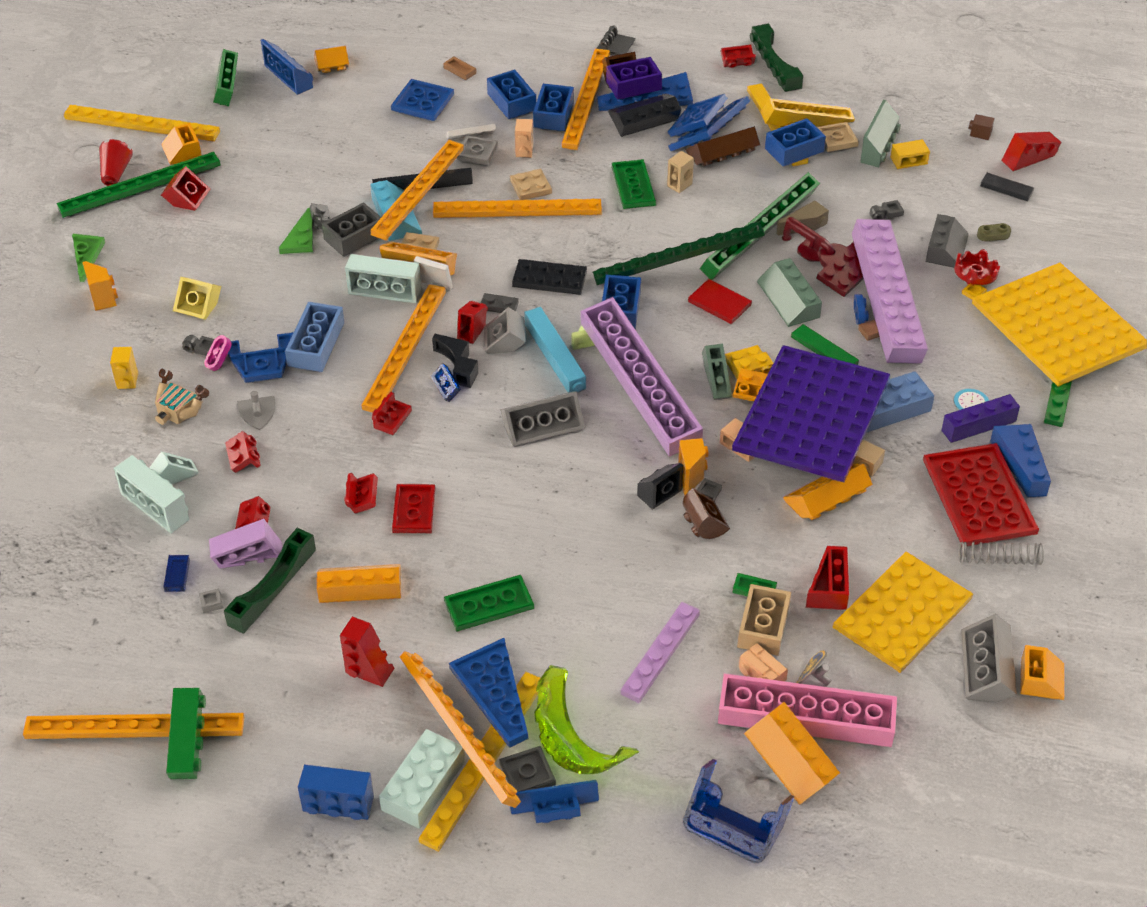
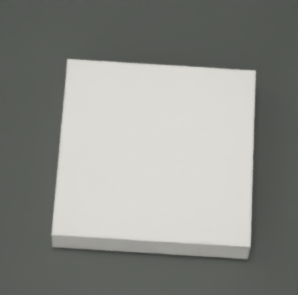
M419 256L415 257L414 262L419 263L421 283L445 287L447 291H451L453 285L448 265Z

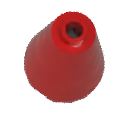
M109 139V142L103 141L100 144L101 182L106 186L118 183L132 158L133 150H130L125 142Z

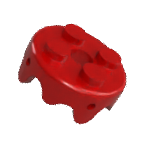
M981 249L977 254L966 251L962 256L961 253H958L954 266L956 275L972 286L993 283L997 279L1000 270L998 260L990 261L988 252L985 249Z

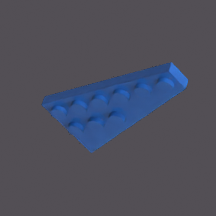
M687 72L662 78V90L618 100L613 92L597 96L598 110L608 111L609 109L665 93L675 96L680 106L693 104Z
M745 96L724 107L710 121V125L706 128H697L695 131L678 138L677 142L668 145L670 151L687 145L693 146L701 140L703 142L710 140L712 135L718 133L719 129L725 127L726 123L733 120L732 117L740 114L739 111L746 108V105L750 102L749 97Z
M505 638L449 663L452 673L509 748L529 739Z

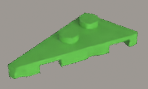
M307 208L280 245V254L313 252V219L311 218L310 208Z
M72 234L80 282H85L87 277L83 262L95 263L105 244V238Z

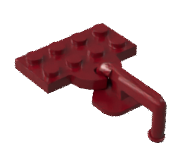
M793 217L787 218L782 240L789 241L792 239L790 235L791 230L806 238L797 247V253L807 261L820 262L824 267L817 274V280L845 297L864 279L854 241L847 247L837 243L830 244L827 239Z

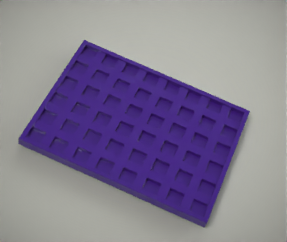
M782 345L732 445V451L845 482L890 380V374Z

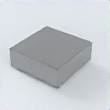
M219 588L199 593L203 613L223 608Z

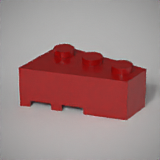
M1050 131L1015 133L1001 161L1012 171H1016L1055 156L1062 142Z
M827 546L812 585L808 590L805 608L847 610L849 599L848 547Z
M352 616L340 633L345 672L353 678L358 677L383 687L395 668L393 664H389L386 660L388 654L385 650H381L379 646L381 641L372 624Z

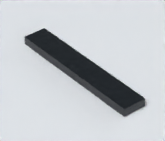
M471 167L446 170L431 189L473 184ZM419 174L372 179V183L387 180L405 191Z

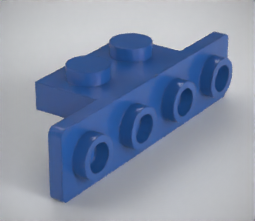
M597 780L519 791L516 795L521 802L516 808L510 806V811L512 815L533 811L536 823H549L554 820H569L581 816L579 804L599 801Z

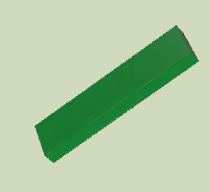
M804 324L791 333V338L818 355L856 365L859 363V359Z

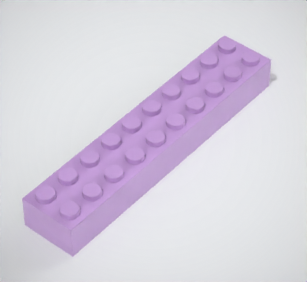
M857 219L852 231V237L886 362L922 363L928 348L890 220Z
M612 297L582 310L581 325L668 456L679 453V440L703 438L702 426L615 299Z

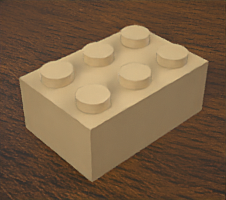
M750 585L739 630L737 648L750 650L757 643L769 654L779 656L790 607L791 592Z

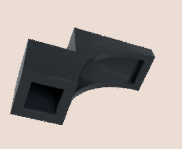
M434 334L432 337L433 351L446 356L454 365L453 383L471 388L479 371L478 360L468 358L469 341Z

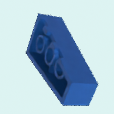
M1032 425L994 426L990 443H997L1010 471L1016 476V481L1028 498L1047 496L1051 479Z

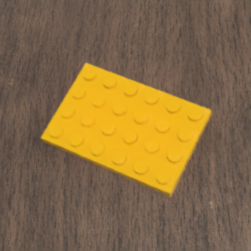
M906 551L833 623V628L901 673L969 603L973 593Z

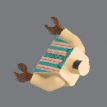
M162 368L159 371L162 382H159L155 399L158 412L155 419L161 425H164L168 420L180 424L186 419L197 415L203 403L202 399L209 396V390L202 385H197L195 393L172 382L167 384V381L173 378V374L168 370L165 376L166 371Z

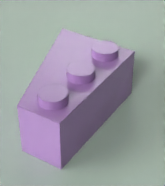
M265 519L209 539L210 558L219 569L245 565V562L254 560L262 563L264 559L277 558L282 550L281 540Z

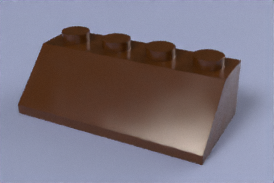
M754 126L695 144L685 150L688 155L694 158L696 165L703 164V166L713 164L712 160L717 159L720 162L726 160V156L729 155L733 158L741 155V152L745 150L746 153L755 151V147L759 146L760 142Z

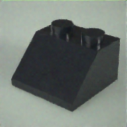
M668 464L661 469H657L647 478L640 480L637 486V496L653 510L681 492L683 464Z

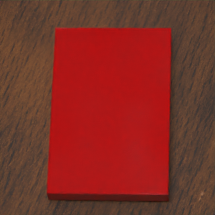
M709 278L688 297L689 303L730 324L735 322L752 305V300Z
M396 484L392 533H432L435 484Z

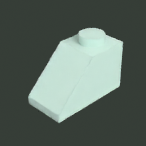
M162 451L149 467L151 470L154 469L161 478L167 479L171 485L199 473L191 459Z

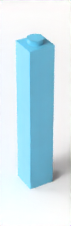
M538 307L525 311L526 328L567 392L585 390L586 375L543 309Z

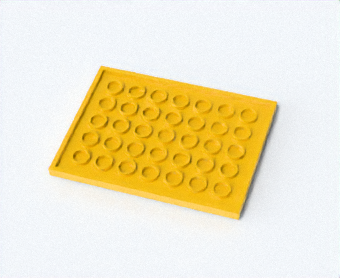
M1061 262L972 298V304L1057 386H1061L1147 349V339Z

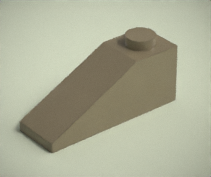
M814 200L778 220L776 234L778 236L783 235L784 226L789 217L795 218L815 231L828 223L829 210Z

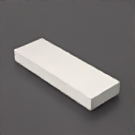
M495 124L451 130L447 131L446 136L447 139L466 137L467 135L474 136L494 133L496 126Z

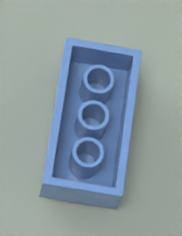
M314 302L307 303L285 350L288 367L323 372L345 323L343 307Z
M916 371L889 380L867 432L932 410L935 395Z

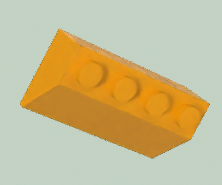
M392 241L380 245L379 249L382 258L414 262L415 257L419 256L448 265L450 276L455 273L456 253Z
M864 463L852 464L845 482L821 476L784 496L783 499L801 518L814 520L819 518L823 511H831L837 507L836 504L848 502L852 499L851 496L866 492V488L873 484Z
M401 565L321 568L317 571L319 603L401 598Z
M785 702L773 709L744 733L799 805L840 774L839 770Z

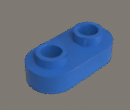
M855 294L853 302L856 324L860 325L868 321L869 313L868 310H865L866 298H863L862 294Z

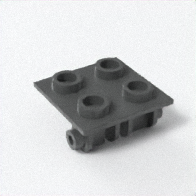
M613 25L609 27V30L605 33L596 49L610 50V53L617 55L625 54L636 38L618 34L617 27Z

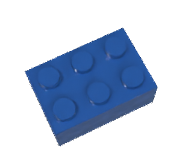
M515 69L487 78V94L507 119L534 111L536 94Z
M543 83L533 111V128L565 131L574 104V87Z
M806 118L766 133L765 149L784 167L824 152L826 136Z
M606 275L602 302L613 297L636 330L641 295V277Z
M306 764L303 766L298 784L303 812L327 814L331 817H350L354 820L369 819L374 799L370 772Z

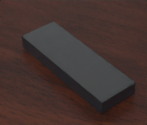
M988 172L980 185L981 187L1027 202L1034 191V187Z

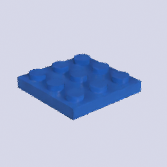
M410 79L391 104V111L435 121L453 97L454 89Z
M725 93L688 105L668 130L670 137L675 135L681 136L685 132H693L697 128L709 126L710 121L717 116V112L728 99Z

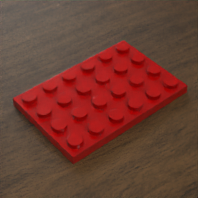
M997 443L923 456V462L960 543L966 542L967 546H972V542H974V545H978L980 542L984 544L1038 534L1039 528Z

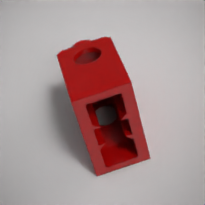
M469 301L458 310L457 339L469 341L471 344L476 341L486 325L488 307L484 303Z

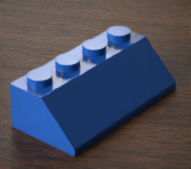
M265 39L260 40L265 67L297 95L313 88V76L310 72H307L302 65H299L294 58H291L279 46Z

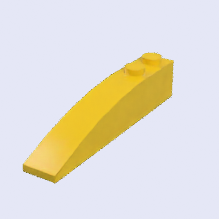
M771 98L768 99L761 110L765 124L787 126L806 118L816 127L844 122L849 123L855 120L851 109L847 107Z

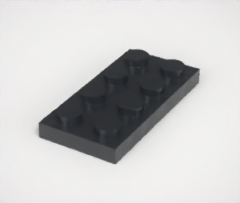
M519 259L512 280V287L581 295L587 267Z

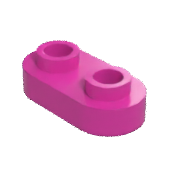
M224 335L215 338L205 358V367L211 371H217L221 368L231 348V340Z

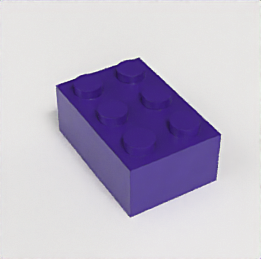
M646 57L606 66V82L617 100L662 90V73L653 59Z

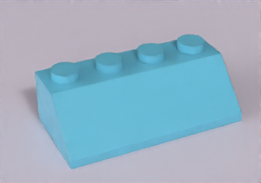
M387 180L370 184L372 201L378 215L382 217L404 190ZM413 210L388 238L389 241L404 238L406 232L422 234Z

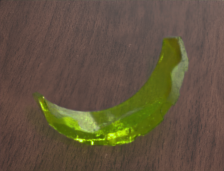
M550 665L537 684L536 691L539 693L534 716L535 722L539 725L540 741L546 752L552 756L554 762L562 768L575 773L586 775L598 774L639 753L637 748L621 746L615 755H606L587 746L575 732L567 712L565 689L568 670L554 665Z

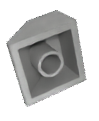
M508 307L485 325V352L507 353L514 352L526 343L524 317Z

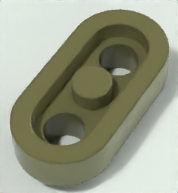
M1005 223L982 225L977 231V238L985 242L1006 240L1011 235V227Z

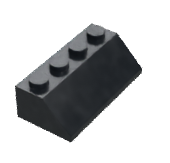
M665 93L609 109L608 113L620 136L623 137L674 122L679 118L682 108L675 96Z

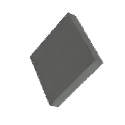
M541 746L499 759L507 782L517 792L556 785L555 777Z

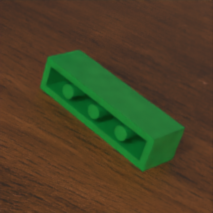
M226 49L222 51L213 103L229 107L234 89L238 60L237 52Z
M173 688L166 774L170 779H197V772L201 771L199 750L203 749V738L200 737V731L204 729L205 724L202 708L206 707V696L203 695L200 688Z

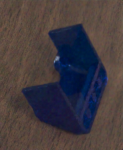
M712 759L701 768L683 817V825L688 832L752 863H760L768 856L783 829L795 796H788L780 804L778 812L769 811L765 813L760 823L720 804L723 797L722 789L718 784L710 781L717 760Z

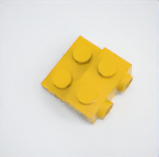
M758 345L725 354L726 363L736 379H738L740 369L768 374L773 365L767 352H762Z

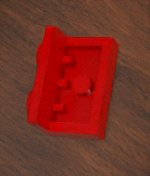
M751 45L725 47L720 50L724 67L750 66L754 64L756 54H753Z
M390 392L387 397L383 398L380 406L372 413L374 429L394 435L412 412V406L395 400V393Z
M241 431L225 442L230 468L235 473L249 464H253L257 468L261 466L260 454L256 448L257 442L252 435H248L244 431Z
M349 473L347 476L344 501L346 506L355 514L376 506L378 477L374 473L358 479L353 473Z
M260 496L240 503L235 529L265 519L268 523L271 509L269 504Z

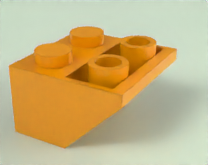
M190 123L174 127L161 143L170 165L202 156L199 140Z
M740 369L733 397L755 401L768 374Z
M1025 645L1021 657L1020 694L1064 700V662L1048 648Z

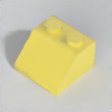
M180 277L173 311L207 319L218 303L221 286L192 278Z

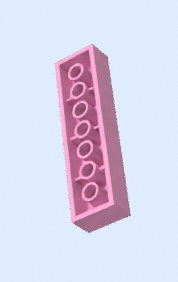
M724 674L718 724L751 728L773 709L785 702L812 737L892 747L896 726L897 696Z

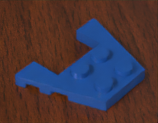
M293 332L277 334L278 348L241 353L239 340L231 341V348L227 355L245 383L283 377L287 364L285 350Z

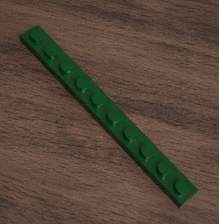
M760 222L750 223L748 226L733 228L731 231L716 233L714 236L700 238L694 242L683 243L680 246L666 248L656 253L652 252L640 258L635 257L623 263L618 262L606 268L602 267L592 271L596 285H601L605 283L606 275L631 276L763 237L765 234Z

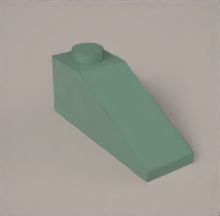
M723 344L704 346L702 350L704 369L713 399L732 397Z

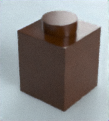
M976 114L974 120H970L969 123L970 136L989 140L995 118Z

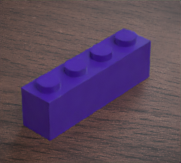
M1011 394L967 407L944 415L941 431L950 443L993 430L994 426H1005L1016 422L1020 405Z

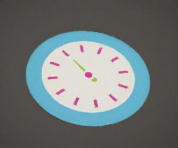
M963 389L954 396V403L959 410L989 401L983 392L976 389Z

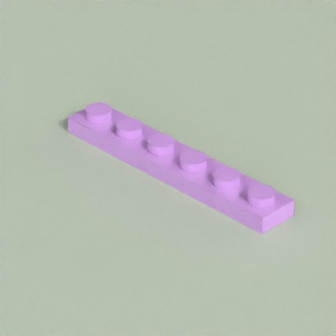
M683 602L680 603L622 687L621 695L637 703L641 702L700 615L699 609Z

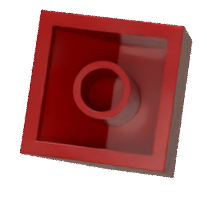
M185 166L174 175L161 196L174 207L195 211L210 191V188Z

